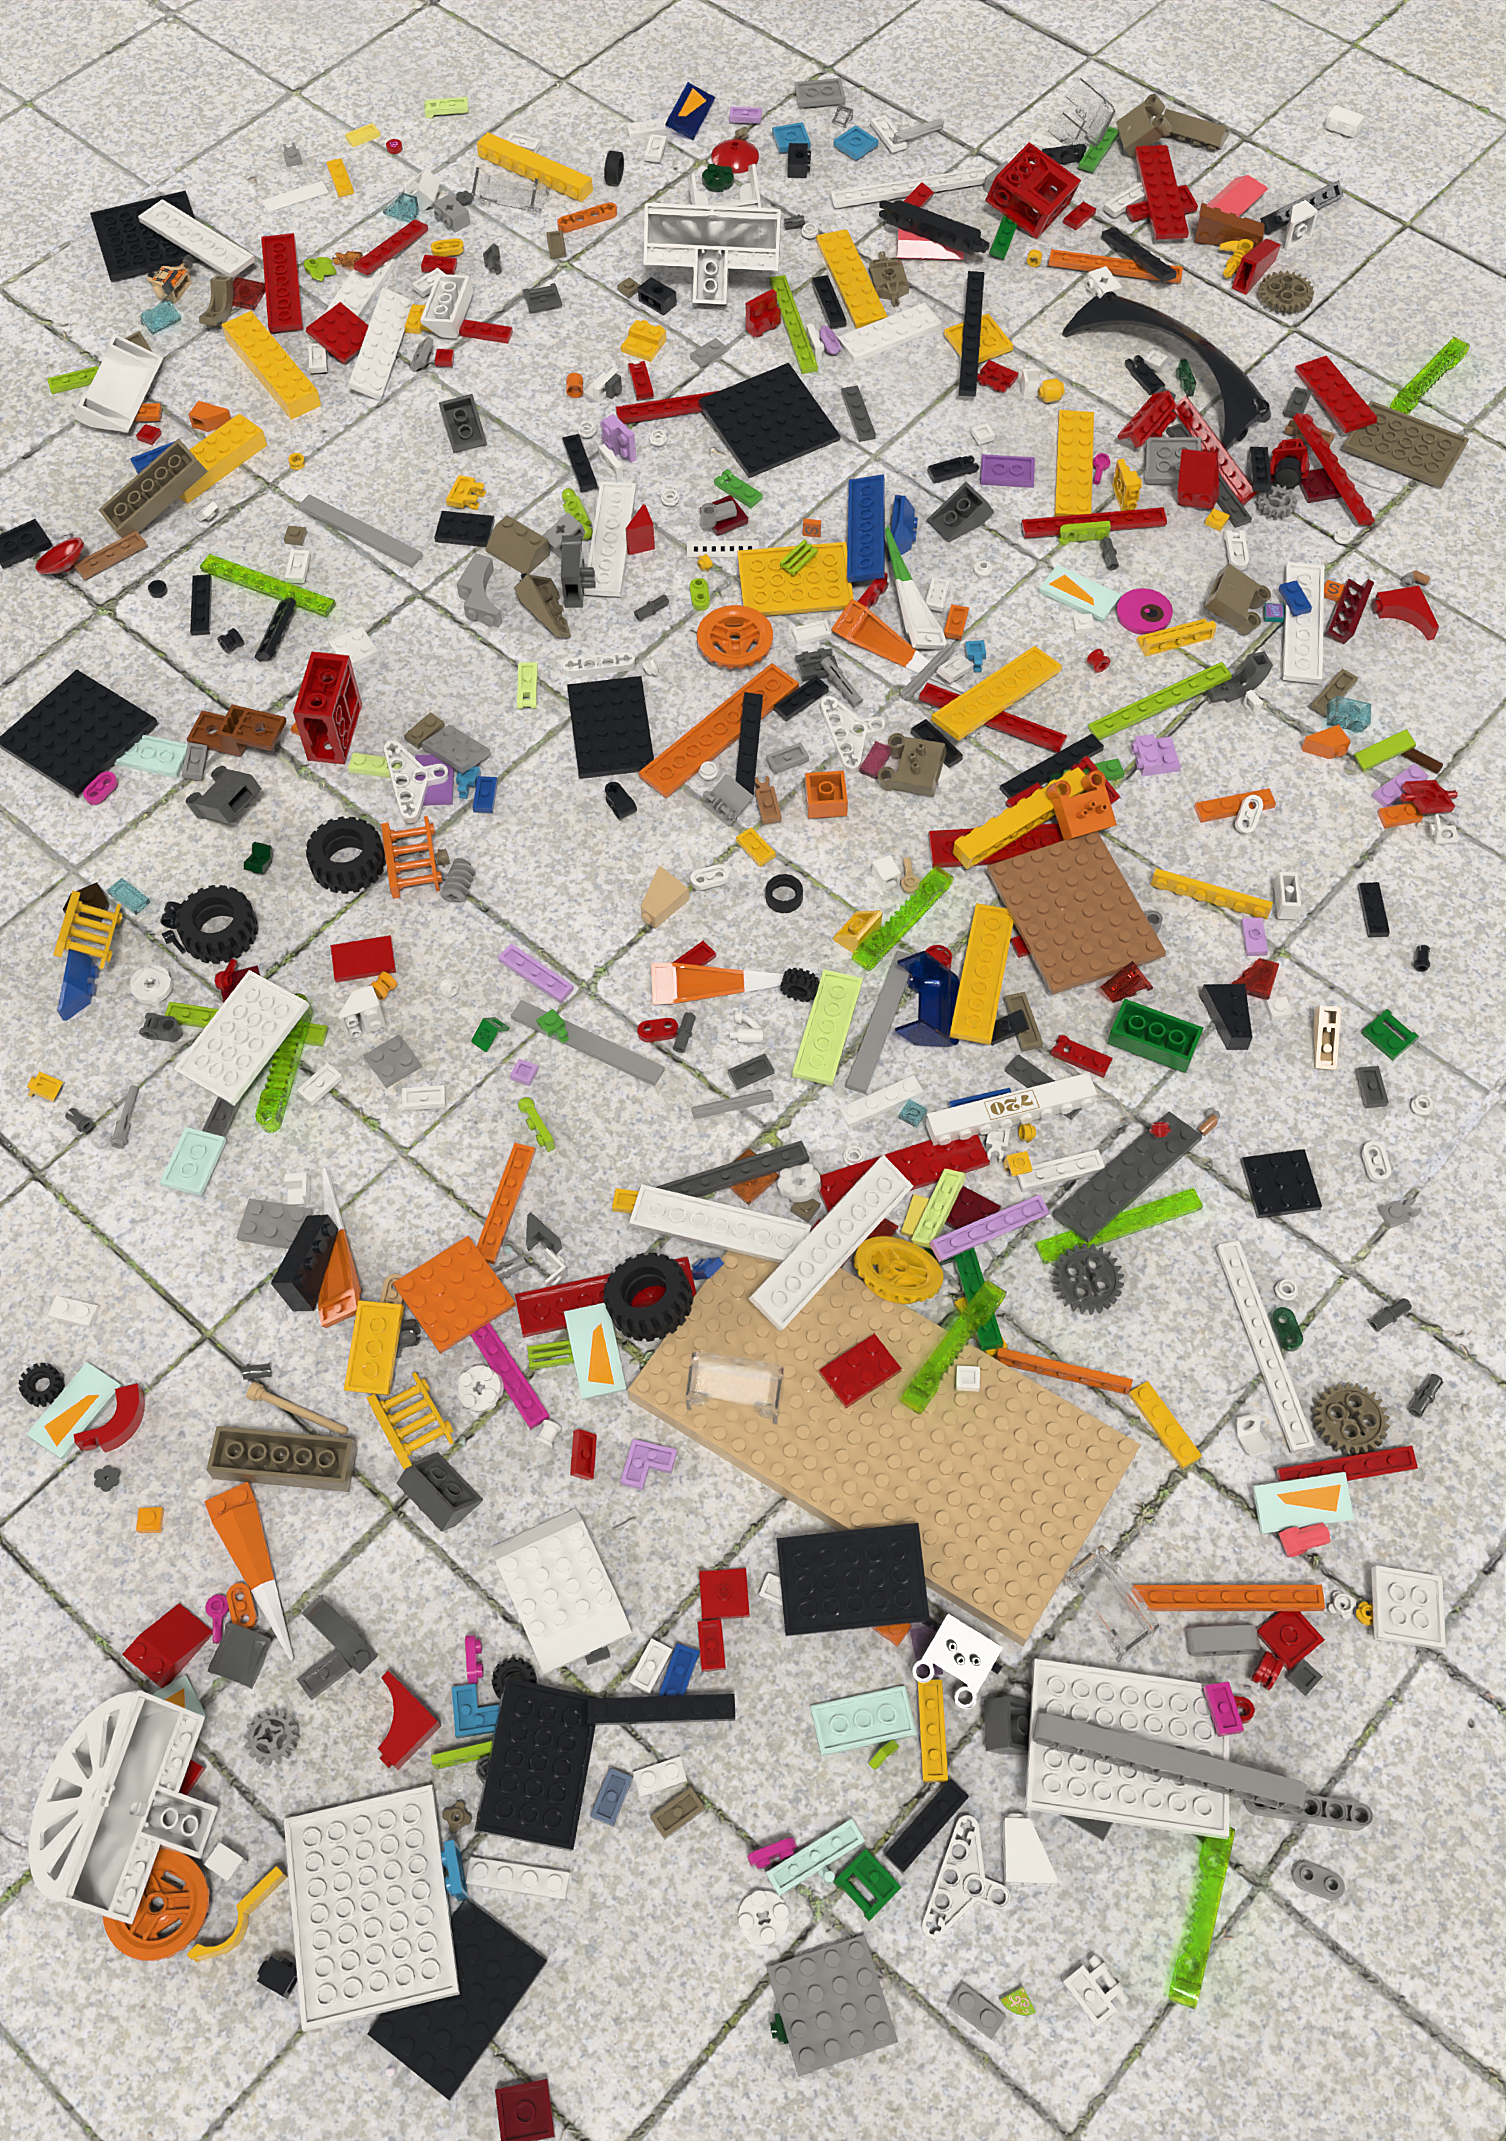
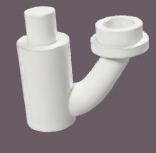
M742 1009L735 1011V1023L742 1025L743 1021L751 1028H738V1031H730V1039H738V1042L763 1043V1029L760 1024L742 1013Z

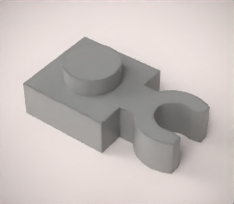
M292 142L291 147H286V144H283V155L287 167L303 164L299 149H296L295 143Z
M1411 1198L1407 1200L1405 1205H1402L1400 1200L1380 1207L1378 1211L1387 1227L1391 1229L1407 1223L1410 1220L1409 1216H1418L1422 1209H1412L1410 1205H1413L1416 1199Z

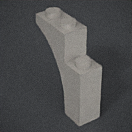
M475 553L457 582L458 595L467 599L464 603L466 618L499 628L502 623L500 610L490 602L486 595L488 580L494 572L493 561L490 557Z

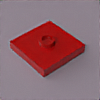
M746 1568L699 1572L702 1621L750 1617Z

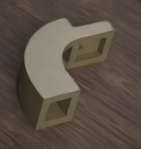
M215 275L210 279L211 299L209 307L199 316V323L206 324L207 327H222L221 324L227 322L233 302V277Z

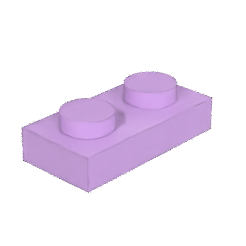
M730 107L729 122L761 124L762 108Z

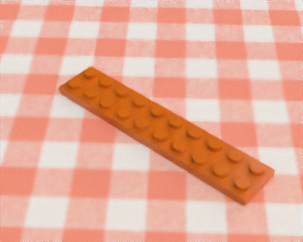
M771 663L639 771V777L665 798L669 797L699 772L704 762H711L739 738L744 692L763 695L762 719L774 709L775 704L797 690L799 682Z

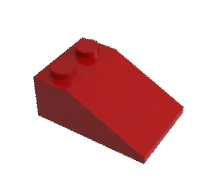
M1182 449L1178 481V505L1214 509L1219 497L1218 453Z
M178 1603L143 1631L122 1655L162 1689L174 1680L213 1635V1631Z

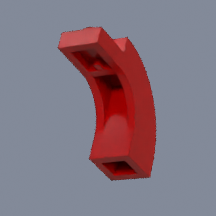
M138 1383L115 1389L117 1407L115 1414L108 1423L96 1429L73 1434L74 1442L80 1450L90 1451L100 1446L106 1453L120 1447L134 1435L142 1422L145 1411L144 1392Z

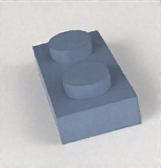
M609 1768L590 1817L614 1827L633 1777Z

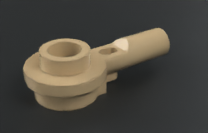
M905 857L903 859L905 877L901 880V887L904 892L913 894L919 890L921 882L917 876L913 875L911 858Z

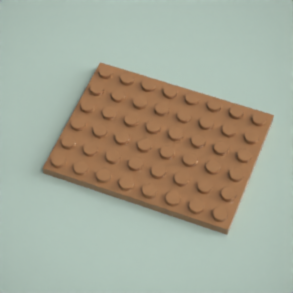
M1098 831L1070 840H1064L987 866V872L1052 995L1165 957L1166 951Z

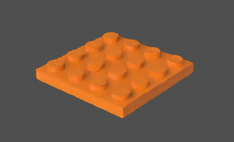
M466 1236L393 1282L395 1289L439 1354L516 1306L513 1298L469 1236Z

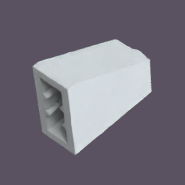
M1009 1814V1818H1004L1002 1822L1004 1886L1055 1887L1057 1885V1876L1031 1819L1024 1818L1023 1814Z

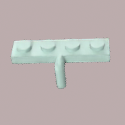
M850 1819L767 1871L766 1875L779 1897L816 1873L820 1874L827 1886H831L834 1883L835 1875L828 1870L827 1866L864 1844L865 1840L853 1819Z

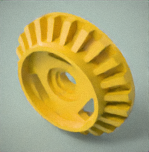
M880 1236L867 1239L859 1245L854 1257V1266L858 1270V1275L863 1278L866 1286L880 1298L893 1303L911 1304L917 1301H926L927 1298L932 1299L935 1294H938L943 1283V1271L936 1259L918 1245L900 1238ZM872 1265H877V1272Z

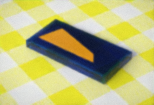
M687 82L665 125L694 140L716 97Z

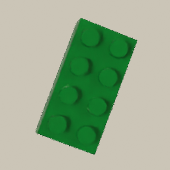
M1124 998L1110 1031L1107 1044L1186 1073L1204 1028Z

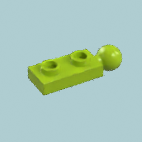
M530 1097L521 1098L518 1102V1109L522 1113L527 1114L528 1119H526V1123L531 1131L535 1130L537 1134L535 1138L539 1146H544L547 1152L554 1150V1140L534 1108L535 1103Z

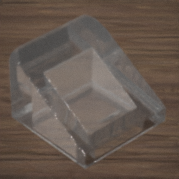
M839 105L832 123L846 128L853 120V109Z

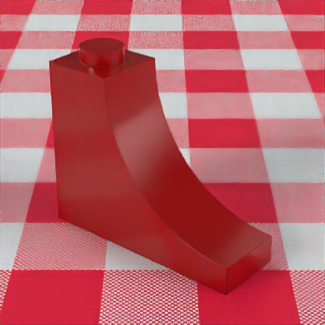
M1420 585L1377 592L1372 607L1379 619L1393 618L1405 621L1419 629L1427 641L1435 639L1439 625Z
M387 1671L381 1678L389 1688L392 1696L393 1720L386 1738L377 1749L382 1754L379 1759L388 1768L393 1765L399 1770L441 1725Z

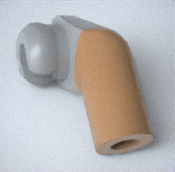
M1415 570L1402 577V585L1410 587L1416 581L1427 585L1430 577Z
M1212 1107L1205 1112V1116L1208 1119L1198 1128V1131L1203 1136H1206L1217 1125L1220 1118L1219 1111Z

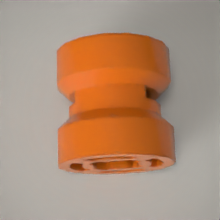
M570 373L566 378V393L572 398H578L583 395V377L579 373Z

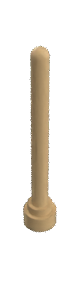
M255 1381L252 1382L247 1390L246 1398L254 1402L257 1400L266 1401L341 1435H345L348 1432L346 1426L266 1392L264 1386Z

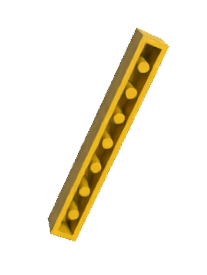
M489 132L476 142L479 157L575 200L583 202L593 192L591 177Z
M1077 767L1072 771L1069 770L1064 773L1058 780H1052L1045 788L1037 789L1032 796L1027 799H1021L1012 808H1006L1001 815L996 818H990L981 827H975L965 837H959L954 843L953 854L967 870L1056 815L1052 801L1047 796V788L1060 780H1065L1071 786L1069 797L1087 793L1088 791H1085L1081 786V780L1085 774ZM1057 787V792L1061 795V790Z

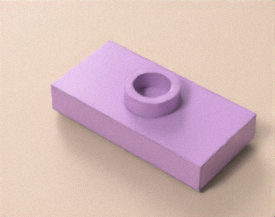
M1242 918L1241 925L1246 956L1267 955L1268 948L1263 918Z

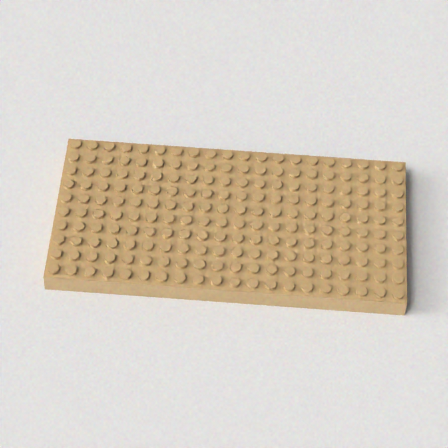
M727 1250L721 1259L724 1265L705 1281L693 1298L692 1310L689 1316H685V1323L682 1326L679 1325L677 1331L673 1334L671 1332L667 1334L629 1387V1400L838 1531L919 1523L926 1586L1024 1647L1135 1458L1141 1444L905 1305L880 1298L866 1286L864 1281L840 1267L788 1325L779 1331L748 1298L781 1263ZM875 1333L902 1370L899 1374L845 1409L821 1377L819 1370ZM957 1365L980 1367L979 1392L956 1390Z

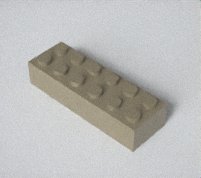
M178 438L98 511L122 538L134 531L139 533L208 471Z
M216 1426L206 1470L212 1479L248 1481L249 1483L349 1492L358 1447L352 1438Z

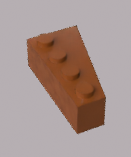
M1201 203L1194 243L1220 246V244L1228 241L1248 239L1253 242L1254 248L1263 241L1265 224L1246 217L1242 219L1237 217L1235 213L1230 212L1228 214L1222 212L1220 208L1214 207L1213 209L1207 207V204Z

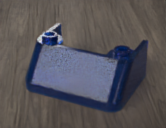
M926 951L898 960L897 964L910 973L909 985L911 989L919 994L918 1020L895 1028V1032L915 1046L952 1047L957 1045L959 1039L950 1037L960 986L957 975Z

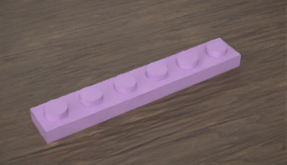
M1039 1194L938 1237L929 1244L937 1260L942 1262L1044 1218L1050 1212Z

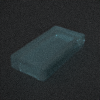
M123 878L119 879L107 890L109 895L135 915L150 903L148 897Z

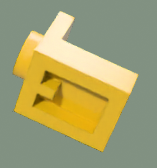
M39 1071L37 1077L32 1076L27 1085V1088L30 1089L28 1096L32 1097L33 1094H36L54 1102L63 1081Z
M1027 1151L1007 1155L1003 1162L1005 1171L1010 1170L1013 1177L1031 1173L1033 1170Z

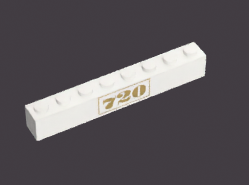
M1089 1073L928 1113L926 1127L933 1146L938 1144L946 1145L954 1140L969 1139L973 1135H985L993 1130H1005L1016 1124H1028L1036 1119H1048L1055 1114H1067L1075 1109L1090 1108L1095 1104L1097 1092Z

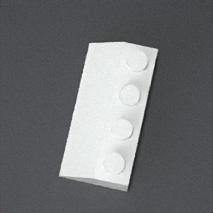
M437 274L420 321L441 338L458 337L460 327L474 293L470 276Z

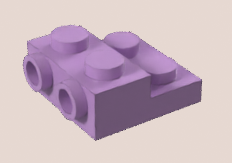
M614 414L604 418L600 423V426L603 428V435L601 437L604 441L603 444L609 450L611 449L615 456L620 454L630 463L636 460L635 434Z
M1154 734L1135 736L1134 742L1131 743V751L1136 756V767L1140 769L1142 776L1180 771L1181 766L1171 736L1155 738Z

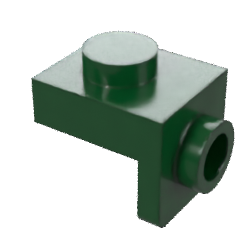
M253 842L252 854L243 862L244 870H249L253 873H263L272 863V846Z

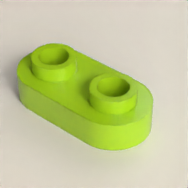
M695 578L689 585L692 606L698 611H704L710 606L708 583L702 578Z

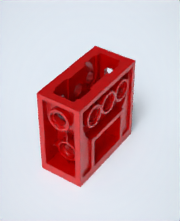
M1028 142L995 177L985 201L1038 239L1070 204L1081 180Z
M311 651L293 715L308 761L345 765L362 708L350 656ZM329 743H330V746L333 747L332 749H325V748H324L325 745H327V744H329Z

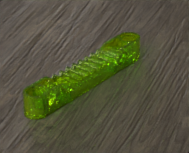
M1453 337L1395 396L1390 408L1409 415L1418 405L1422 396L1429 391V388H1432L1433 384L1435 385L1440 380V377L1447 373V370H1452L1465 357L1470 344L1457 337Z
M935 866L921 880L919 890H915L914 896L910 895L909 901L906 900L904 906L901 905L900 910L895 911V916H890V921H886L884 927L881 926L880 930L872 932L858 946L852 955V961L865 970L871 971L950 888L954 876L939 866Z
M301 993L294 995L307 1001L310 1006L278 1047L276 1053L273 1054L274 1061H271L272 1068H269L268 1083H265V1089L261 1093L255 1113L256 1121L267 1133L278 1131L282 1125L313 1014L310 1002Z
M989 1280L985 1281L905 1390L900 1403L918 1415L925 1410L938 1392L939 1383L943 1380L944 1373H948L949 1366H953L954 1360L959 1358V1353L964 1351V1346H968L969 1339H973L974 1333L978 1332L979 1327L988 1323L1003 1302L1007 1291Z
M1229 1827V1837L1227 1839L1204 1836L1199 1857V1867L1202 1872L1198 1876L1203 1881L1196 1885V1888L1200 1891L1194 1895V1898L1198 1901L1191 1907L1196 1912L1189 1916L1193 1922L1187 1925V1929L1191 1932L1184 1938L1189 1943L1182 1947L1185 1952L1177 1958L1170 1985L1168 2000L1194 2010L1200 1996L1235 1835V1828ZM1212 1856L1215 1857V1862L1218 1863L1215 1867L1212 1866V1861L1209 1860ZM1190 1959L1192 1960V1965L1196 1966L1192 1971H1189V1965L1185 1964Z

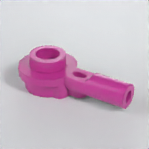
M1099 453L1093 459V466L1096 468L1093 480L1095 485L1100 484L1103 470L1108 469L1110 466V458L1105 453Z
M214 1595L206 1602L205 1610L208 1616L213 1619V1643L219 1644L222 1639V1619L226 1618L229 1607L225 1596Z

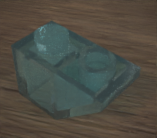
M402 192L383 210V214L410 223L419 215L417 197Z

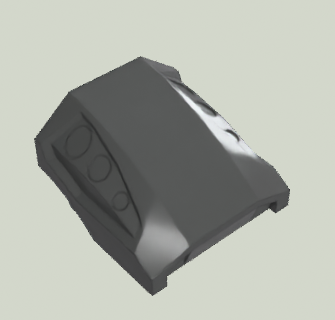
M226 1622L222 1639L210 1662L208 1672L253 1689L263 1667L271 1640L255 1631Z

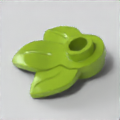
M318 257L304 261L306 272L315 280L322 282L324 275L337 274L335 267L332 265L333 260L330 258Z

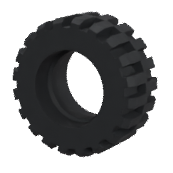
M344 816L338 817L337 820L330 819L325 825L322 823L318 826V830H314L310 835L311 839L307 841L306 857L311 873L317 883H320L325 889L330 888L331 892L338 893V891H341L342 894H348L349 891L359 892V889H366L370 886L371 882L374 883L378 879V875H381L384 870L383 866L386 859L380 835L373 825L367 824L363 819L359 818V820H356V817L350 816L349 818H344ZM344 848L362 850L359 856L348 862L340 863L330 860L334 853Z
M210 885L206 889L202 887L197 890V893L194 894L192 892L188 895L187 901L184 900L181 903V909H178L176 913L175 926L185 950L193 958L200 959L201 962L209 963V961H212L213 964H220V961L227 963L234 957L236 959L242 956V952L246 953L250 949V944L254 943L255 935L258 933V922L250 901L242 892H238L233 887L229 889L225 885H219V887ZM218 916L233 918L232 922L221 931L214 933L200 931L203 925L212 918Z
M649 1252L648 1255L641 1253L637 1254L635 1258L629 1257L625 1259L626 1262L624 1264H619L615 1267L616 1271L614 1273L611 1272L607 1278L609 1283H606L604 1286L605 1294L603 1299L615 1327L622 1331L624 1336L628 1338L633 1337L636 1341H642L643 1339H646L647 1342L654 1341V1338H665V1335L670 1332L673 1334L677 1331L679 1325L682 1326L685 1323V1316H689L692 1310L693 1296L688 1279L678 1262L674 1259H669L667 1255L660 1254L658 1256L657 1253ZM651 1286L666 1288L663 1297L657 1303L645 1308L631 1306L633 1298L641 1290Z

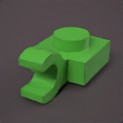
M554 1009L536 1019L537 1025L548 1037L555 1035L562 1044L569 1040L568 1032L564 1028L566 1027L565 1021Z

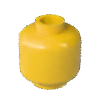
M1058 378L1043 380L1038 388V396L1045 403L1059 401L1065 393L1064 384Z

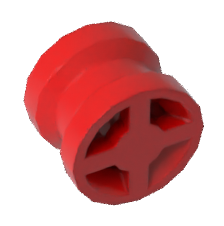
M1102 649L1094 650L1087 657V663L1093 665V669L1097 673L1104 671L1111 662L1109 657L1104 656Z

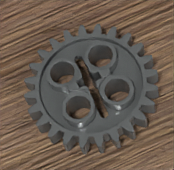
M1086 1243L1082 1244L1081 1249L1074 1245L1073 1252L1067 1248L1065 1255L1061 1254L1059 1256L1060 1261H1056L1054 1264L1057 1269L1052 1271V1275L1057 1277L1053 1278L1051 1282L1058 1284L1054 1292H1061L1058 1300L1065 1298L1064 1306L1066 1307L1071 1303L1073 1305V1312L1078 1307L1081 1314L1088 1309L1090 1315H1092L1096 1308L1100 1314L1103 1311V1307L1107 1310L1111 1307L1110 1302L1116 1303L1117 1298L1115 1296L1119 1297L1122 1294L1119 1289L1124 1286V1283L1119 1280L1123 1279L1124 1274H1118L1122 1266H1115L1117 1258L1110 1259L1111 1252L1109 1251L1104 1254L1102 1246L1097 1251L1095 1250V1244H1092L1090 1249H1087ZM1089 1262L1097 1263L1099 1269L1091 1268ZM1068 1269H1076L1078 1276L1071 1275ZM1085 1275L1087 1278L1092 1279L1091 1282L1088 1279H1084ZM1097 1282L1105 1283L1107 1289H1100ZM1077 1289L1085 1290L1087 1296H1080L1077 1293Z

